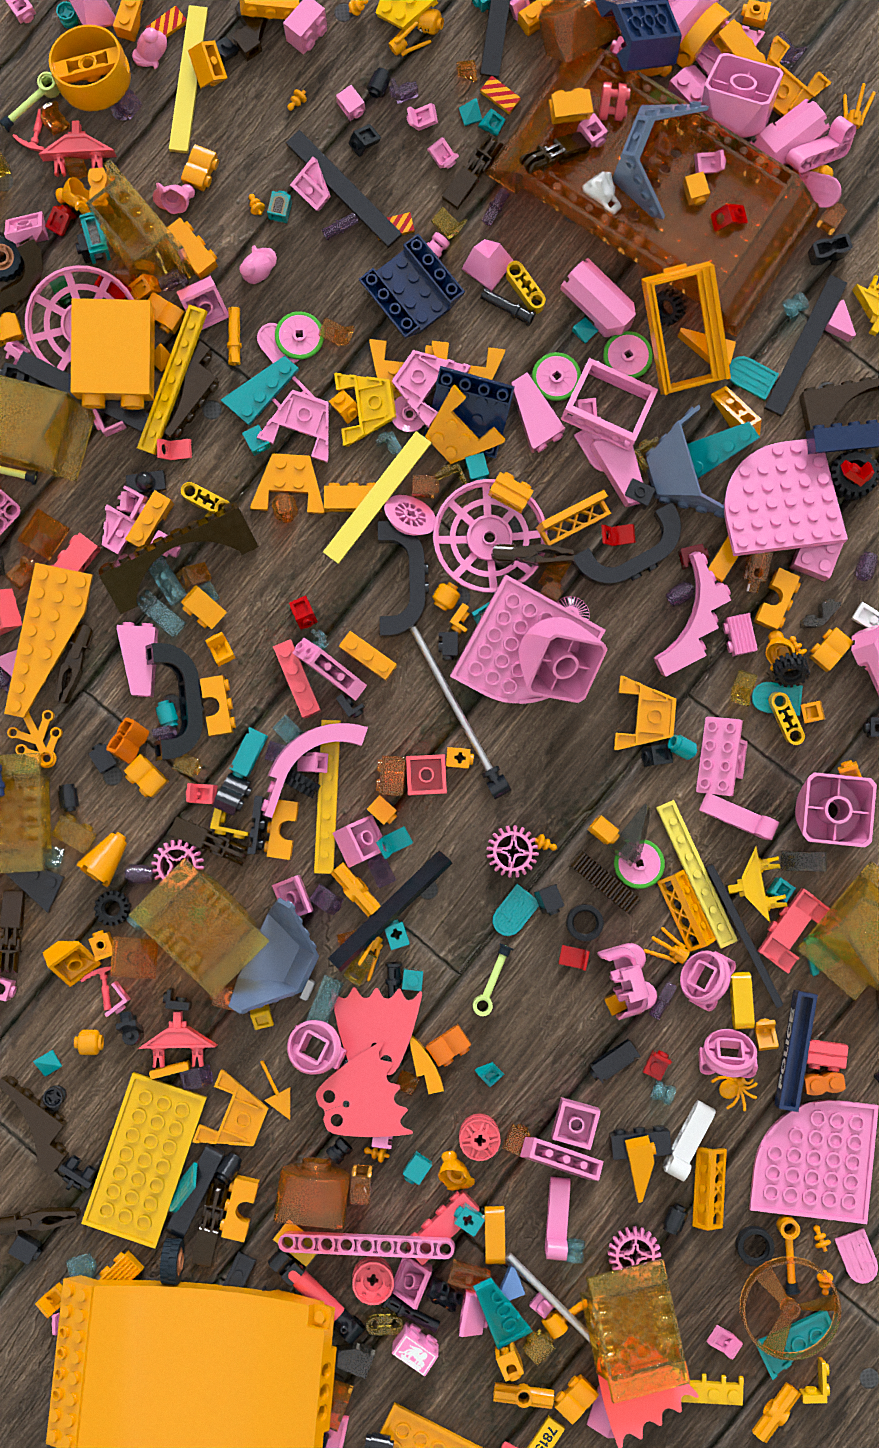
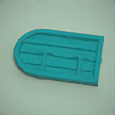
M745 356L734 358L729 365L731 375L729 380L734 385L764 401L779 376V373Z
M763 682L754 688L751 695L752 703L759 711L773 713L768 702L769 696L773 692H781L788 696L796 716H800L803 686L793 685L790 688V685H788L786 688L778 683ZM781 695L777 696L774 700L776 706H780L783 703Z
M516 884L493 915V925L496 931L504 936H511L519 932L539 907L536 898Z
M196 1162L191 1165L179 1181L169 1207L170 1212H177L195 1189L197 1177Z

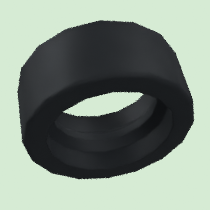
M582 904L571 909L567 915L566 925L567 930L574 938L586 942L594 940L600 935L603 930L604 921L598 909L591 905ZM580 912H590L596 918V927L589 934H581L574 928V918Z
M759 1226L745 1227L736 1237V1251L746 1264L759 1267L767 1264L772 1259L775 1245L765 1229ZM754 1234L763 1237L766 1242L765 1252L756 1258L748 1256L743 1248L746 1238Z

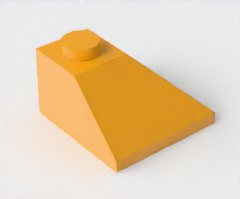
M57 941L42 952L48 968L69 987L101 965L99 960L95 962V956L79 941Z

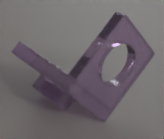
M784 31L778 33V36L790 45L781 59L782 64L796 62L807 50L806 46L795 48Z

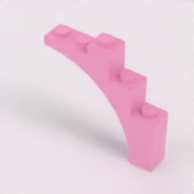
M695 551L689 554L696 583L695 601L690 618L679 637L665 651L653 658L661 675L665 677L707 656L704 651L706 646L699 638L719 628L717 625L719 622L718 618L711 611L731 601L729 596L731 592L728 586L720 582L714 583L716 578L713 572L707 568V558L700 552Z

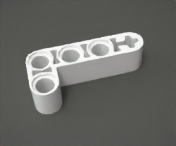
M699 1100L695 1102L671 1147L672 1155H667L663 1163L665 1172L683 1182L687 1179L691 1170L690 1162L715 1116L716 1110Z

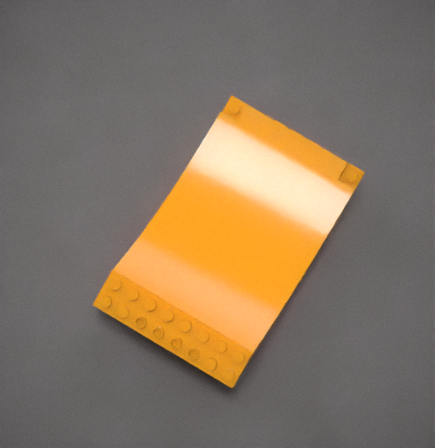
M82 1275L64 1278L46 1444L56 1448H323L324 1432L330 1429L337 1347L332 1346L335 1307L325 1305L324 1301L279 1289L262 1291L251 1288L192 1282H179L178 1285L162 1284L161 1281L96 1280Z

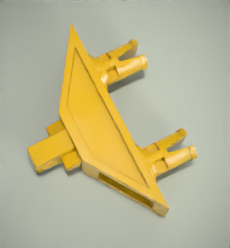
M877 275L873 276L868 289L858 284L852 289L867 317L870 319L869 322L873 323L869 334L876 336L879 332V283L876 285Z
M756 846L742 879H738L737 884L729 885L728 891L729 894L739 893L740 897H746L770 922V909L788 907L786 902H777L786 899L785 894L768 897L765 894L762 873L764 870L780 869V864H770L779 861V856L761 859V857L759 858Z

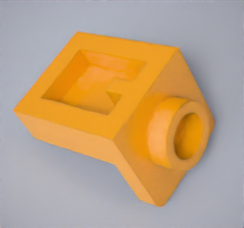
M142 274L128 285L132 289L130 293L134 300H145L152 292L158 294L161 292L159 281L153 275Z
M462 603L449 623L452 625L451 629L458 632V634H461V632L466 634L468 630L459 624L460 621L464 623L470 614L467 612L469 607Z

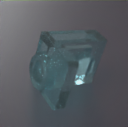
M387 431L383 432L377 437L376 444L378 448L389 443L386 445L392 455L396 454V456L402 450L392 431L389 433Z
M312 629L310 632L318 639L317 642L313 641L312 643L324 650L329 644L326 640L327 636L321 630L316 632Z
M287 715L273 727L287 744L304 733Z
M91 1253L66 1261L70 1277L79 1275L92 1277L97 1269L96 1261L91 1257Z

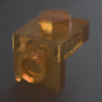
M56 100L40 107L41 121L53 135L70 129L69 122L59 112V104Z
M23 555L20 557V563L6 573L5 578L20 590L32 580L35 562Z
M547 580L540 594L557 602L564 590L561 589L562 585L555 580L551 582Z

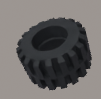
M858 449L847 450L831 463L829 469L835 492L838 493L837 497L840 499L845 497L847 501L850 499L854 501L863 498L876 487L878 483L876 481L879 479V474H877L879 467L875 466L878 462L876 459H871L872 455L870 453L866 455L864 450L858 452ZM847 460L852 464L856 463L861 468L866 462H870L874 474L862 486L852 484L844 476L841 464Z

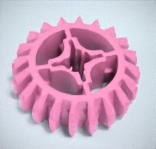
M516 825L513 826V831H510V827L506 826L507 832L505 833L500 828L499 832L501 835L498 836L496 833H493V837L496 840L489 839L488 841L493 844V848L487 847V850L492 851V854H488L487 858H494L489 864H497L494 868L495 871L502 868V876L505 874V871H508V877L512 876V872H515V876L519 877V870L525 875V867L532 870V866L529 865L530 861L532 863L537 862L535 859H532V855H539V853L533 852V849H537L538 845L532 846L531 844L536 839L531 838L529 840L528 837L531 832H527L524 835L523 827L517 832ZM511 835L510 844L507 847H497L504 837ZM517 836L526 842L528 850L518 848ZM514 841L515 849L523 853L514 854L511 862L510 853L508 854L502 850L511 849ZM497 853L507 855L508 867L499 861ZM518 856H527L526 861L522 865L514 867L515 859Z
M171 840V847L168 843H164L163 845L166 850L158 848L157 850L161 855L154 854L153 856L158 859V862H152V865H157V869H153L152 873H159V875L155 876V880L162 878L163 880L159 885L163 886L167 883L166 890H170L173 885L174 892L178 891L179 886L181 891H185V884L189 889L192 888L191 881L195 884L198 883L195 876L202 877L198 869L203 870L204 866H199L198 863L204 862V859H197L201 852L194 853L197 847L193 845L189 849L190 844L187 842L183 846V840H178L177 845L175 840ZM176 849L186 852L178 859L169 854ZM189 857H191L193 862L191 873L186 866ZM164 859H167L166 861L170 865L167 874H165L163 869ZM174 861H182L180 864L182 870H175L176 865ZM176 873L185 875L187 879L176 882L171 880V877Z
M633 1226L632 1232H630L628 1227H626L625 1234L622 1231H618L620 1237L613 1236L612 1239L615 1243H609V1247L613 1249L608 1251V1255L611 1256L609 1263L613 1264V1271L618 1270L617 1274L619 1277L624 1274V1279L628 1280L631 1276L632 1281L635 1282L636 1276H639L640 1280L643 1281V1275L646 1274L647 1277H650L649 1270L656 1272V1268L653 1265L660 1264V1261L656 1259L661 1257V1253L657 1251L660 1249V1246L655 1244L657 1241L655 1237L650 1238L651 1232L645 1233L644 1228L641 1227L639 1232H637L636 1226ZM630 1240V1245L620 1250L622 1245ZM638 1240L644 1241L649 1246L650 1251L639 1248ZM635 1248H636L637 1254H635V1257H634V1260H633L631 1254L634 1253ZM619 1257L630 1260L631 1268L624 1266L619 1261ZM647 1260L644 1265L638 1267L640 1261Z

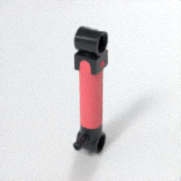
M279 1248L268 1260L269 1266L277 1274L281 1275V1278L290 1287H295L305 1297L324 1301L325 1305L335 1307L334 1326L348 1343L353 1344L366 1330L362 1321L355 1315H351L305 1270L306 1267L289 1252H283Z

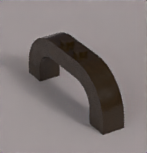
M33 235L16 244L24 260V270L17 280L0 288V314L5 311L4 308L20 304L22 302L21 299L28 296L41 279L43 260Z

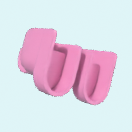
M626 943L597 952L600 958L608 961L613 960L616 970L610 972L609 978L614 983L621 982V986L614 987L613 991L616 993L619 1002H626L628 1011L616 1014L618 1020L641 1014L656 1003L657 991L653 985L645 981L642 967L645 965L646 955L639 945Z

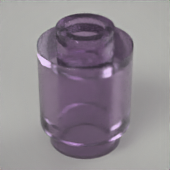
M863 552L859 557L854 571L858 580L866 582L873 579L878 564V556L876 554Z
M682 581L669 589V592L665 595L672 607H675L693 598L695 589L690 582Z
M130 864L129 868H125V880H128L129 884L152 883L153 867Z

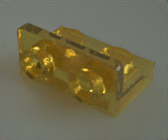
M69 813L66 815L60 814L58 817L60 820L51 835L86 854L97 833L93 832L94 828L86 823L81 825L76 822L77 818Z

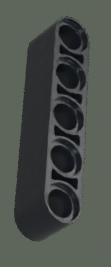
M207 1143L197 1163L196 1187L180 1209L173 1213L166 1232L184 1239L225 1151Z

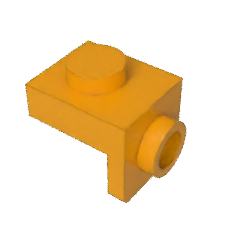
M341 390L329 401L330 405L343 417L347 424L358 416L357 403L344 390Z
M223 632L214 634L205 640L218 666L236 658Z
M848 760L841 763V766L838 767L840 775L862 777L856 761Z
M761 1019L756 1022L754 1032L758 1051L778 1049L775 1020Z
M60 1282L35 1303L46 1318H49L61 1306L63 1286Z

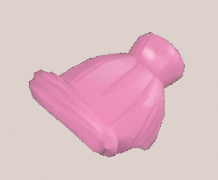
M149 27L145 29L140 35L137 48L132 54L134 63L141 67H154V69H157L159 66L158 60L162 57L167 47L166 36L154 28Z
M157 182V189L154 190L152 196L153 201L159 208L167 210L171 214H177L187 210L189 199L194 197L195 190L190 184L163 187Z
M255 245L252 246V253L240 265V273L243 279L251 284H257L266 279L276 264V253L271 248L257 249Z

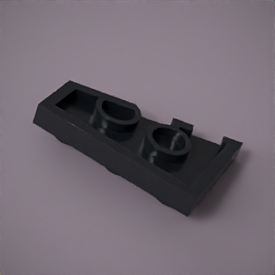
M255 796L252 814L254 827H251L249 836L252 847H248L247 854H259L260 850L263 851L264 839H261V831H265L266 820H263L261 807L264 796Z
M15 854L10 855L3 871L47 913L50 912L65 879L64 876Z

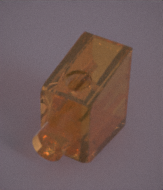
M773 552L747 555L743 579L749 580L747 591L758 593L760 582L766 583ZM756 568L759 571L757 576L754 575V570Z
M353 1165L349 1204L370 1205L372 1166Z

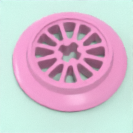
M395 495L390 497L385 503V513L390 523L398 531L412 536L424 535L433 531L436 519L435 514L421 500L407 495Z

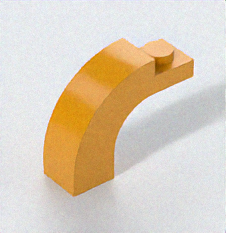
M717 2L710 6L681 42L676 63L682 68L692 66L701 50L722 29L731 13Z

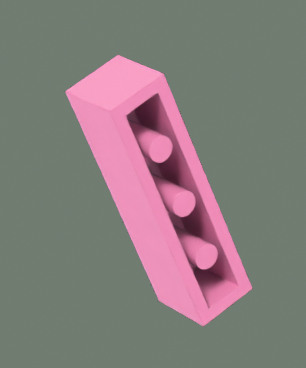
M525 1137L520 1154L522 1158L594 1181H599L604 1162L533 1137Z

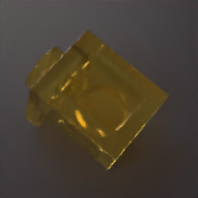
M184 754L176 758L172 769L194 778L195 775H199L202 764H200V759Z

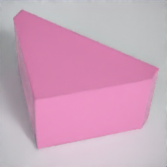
M841 300L835 307L824 330L849 342L856 336L845 301Z

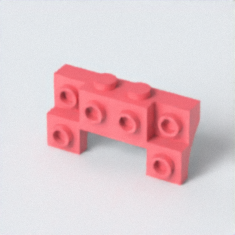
M801 888L792 902L788 903V907L780 909L778 913L780 915L777 921L771 922L767 929L769 931L767 933L768 936L757 950L788 974L795 962L799 960V957L789 950L810 920H813L819 926H823V922L833 911L804 888Z

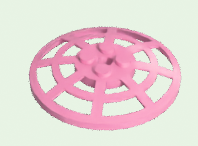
M76 265L64 267L45 277L31 294L25 313L26 335L36 357L52 365L43 356L36 344L37 341L47 339L53 350L62 357L56 368L64 371L68 363L71 362L72 304L66 309L58 306L56 303L61 297L70 293L72 298L80 299L78 290H89L96 292L94 299H103V297L114 299L106 292L110 282H113L122 290L128 300H134L129 290L110 273L91 266ZM89 272L104 278L100 287L89 284H75L72 273ZM60 276H65L68 287L57 292L50 301L40 295L50 282ZM37 302L46 307L44 332L33 334L32 314L34 305ZM53 311L62 316L61 327L50 330V316ZM64 335L70 342L66 352L58 347L53 337Z
M496 479L473 481L455 490L440 507L433 528L435 553L445 572L460 585L482 593H495L498 588L496 577L507 574L516 567L526 573L517 580L520 583H524L539 567L535 565L530 567L526 563L515 561L513 565L496 571L495 561L491 556L496 544H512V541L523 540V546H528L529 539L541 538V544L546 545L537 530H528L522 514L488 495L490 487H492ZM480 487L483 489V499L473 501L463 509L454 501L467 491ZM530 497L527 504L535 513L540 524L545 518L536 501ZM483 505V516L474 520L467 514L471 509ZM491 505L501 506L507 509L508 512L503 518L492 515ZM450 507L457 514L451 526L450 536H439L441 520L447 508ZM514 516L519 521L523 532L512 533L508 522ZM461 519L470 526L467 536H456L457 526ZM492 533L495 536V540L489 543L485 541L484 535ZM439 544H451L453 554L461 564L454 572L445 562ZM456 544H468L472 553L464 560ZM477 558L487 561L488 571L478 570L472 567L471 564ZM466 570L478 576L489 577L490 588L472 585L459 577Z

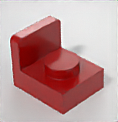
M67 205L53 206L45 227L60 236H64L70 220L76 218L77 214L73 213L72 208Z
M847 460L841 464L844 476L859 486L869 481L874 474L870 462H866L861 468L856 463L852 464Z
M306 595L289 602L295 620L301 630L309 628L318 622Z
M652 1050L642 1072L661 1081L668 1065H671L672 1061L668 1058L669 1055L661 1050H658V1052Z

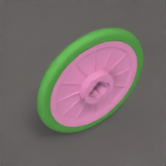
M292 312L284 316L277 324L275 341L280 351L286 356L299 360L307 359L315 355L322 347L324 330L319 320L313 315L306 312ZM296 334H303V337H296Z
M625 331L622 335H614L609 339L604 348L603 358L606 366L636 379L645 374L649 369L653 353L645 337L636 332ZM629 352L631 357L626 358L625 354Z
M559 352L549 353L540 358L532 371V380L543 396L551 401H562L570 398L581 376L577 362L569 355ZM555 374L559 375L560 378L558 380H555L553 377Z
M633 839L627 841L618 849L614 859V868L618 878L624 884L632 888L644 889L659 881L664 872L665 861L661 850L654 843L645 839ZM642 860L644 866L636 867L635 861Z

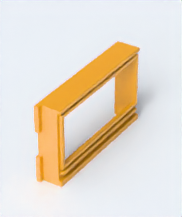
M708 261L687 267L686 263L665 268L661 274L642 278L660 394L668 395L669 393L711 382L730 379L731 375L714 264ZM696 275L711 373L671 384L655 285Z

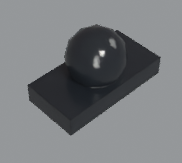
M163 470L153 472L142 471L138 474L126 475L127 487L141 494L154 492V490H167Z

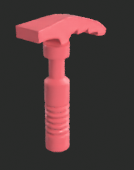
M38 109L31 142L22 140L13 134L18 143L38 152H42L45 149L37 145L45 110Z
M116 965L96 969L80 980L84 982L92 976L100 975V979H102L101 991L104 1010L112 1008L106 972L116 969Z

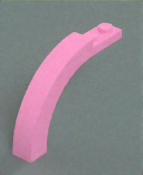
M349 723L323 725L306 731L292 740L277 756L268 773V776L275 779L270 781L267 792H270L268 800L264 799L261 807L262 815L270 818L273 817L287 774L293 764L304 753L328 742H347L362 746L368 727Z

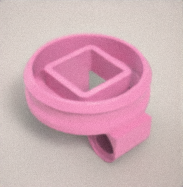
M700 951L687 960L681 971L680 985L684 995L695 1005L706 1011H712L716 1007L718 1000L727 991L731 975L736 968V963L716 951ZM705 966L713 969L714 972L705 989L697 986L696 983Z
M318 1020L306 1021L296 1025L287 1043L288 1057L293 1066L300 1072L310 1075L321 1074L331 1068L339 1069L347 1053V1050L341 1047L340 1038L336 1030L328 1023ZM312 1036L326 1042L318 1061L302 1052L306 1050Z
M732 1029L714 1031L706 1038L704 1047L699 1048V1069L703 1074L711 1075L716 1072L726 1077L751 1078L756 1075L758 1069L756 1046L749 1037L739 1031ZM720 1048L738 1049L737 1058L721 1056Z

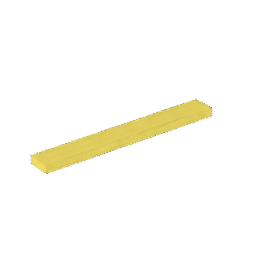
M189 5L169 143L170 152L186 154L189 152L198 80L188 50L198 43L204 42L208 17L207 7Z
M417 431L413 434L323 551L325 555L337 564L342 561L431 445L429 440Z
M672 800L656 807L719 948L722 949L737 942L738 939L675 801Z

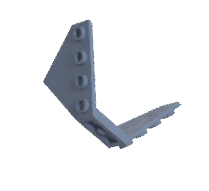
M692 101L690 104L641 105L612 180L653 218L664 219L665 214L640 162L641 154L655 120L707 111L709 106L701 105L700 101Z
M698 405L695 408L691 407L685 413V416L673 425L670 432L658 441L657 447H652L645 454L647 458L644 464L651 487L655 488L654 498L659 499V502L664 504L673 502L680 508L688 509V507H692L697 512H711L716 517L725 518L724 505L701 493L682 429L700 410Z
M278 898L270 908L236 980L228 1006L239 1014H245L250 1010L262 1008L264 1005L278 1002L281 999L303 992L319 958L316 951L317 947L309 938L310 933L303 927V920L296 914V907L289 900L286 902Z

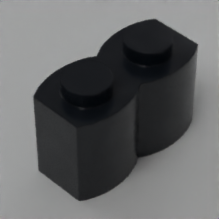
M839 234L832 239H820L814 242L808 251L811 265H822L829 260L837 261L846 257L853 247L849 234Z
M230 772L214 799L213 807L232 816L237 811L241 812L245 803L243 801L244 798L248 799L252 792V788H250L251 781L234 776Z

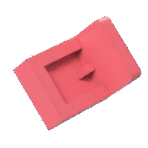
M188 783L186 802L213 804L217 795L218 785Z

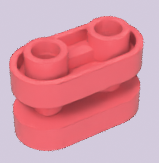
M603 82L599 120H607L608 114L614 115V121H622L627 116L625 101L630 98V88H627L625 83H619L618 89H611V82ZM610 97H616L615 107L609 106Z

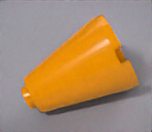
M119 832L109 834L78 861L76 866L80 867L82 872L95 881L100 880L103 882V886L108 887L127 846L125 842L126 837Z

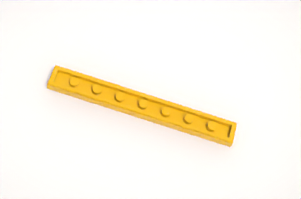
M188 305L137 446L139 450L153 455L157 454V439H162L208 313L204 309Z
M321 720V726L341 723L340 720ZM328 742L320 745V753L328 754L327 773H319L318 784L321 786L318 789L314 873L330 874L334 870L335 838L332 833L336 831L340 742Z

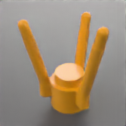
M418 22L412 24L406 31L401 30L390 40L388 45L395 56L401 54L403 57L407 53L431 43V40H427L406 49L408 44L404 38L418 25Z
M865 83L861 86L856 109L850 110V113H848L847 95H843V117L854 124L856 129L863 126L864 118L876 94L875 91L872 92L861 115L860 107L866 86Z
M662 927L661 930L676 945L672 947L654 936L651 939L670 950L669 955L671 957L644 949V952L669 960L674 964L677 962L683 964L687 960L690 951L685 948L686 945L679 942L670 932Z
M377 937L366 947L358 962L360 966L370 950L375 951L367 977L368 982L371 980L380 950L383 947L381 944L383 939Z

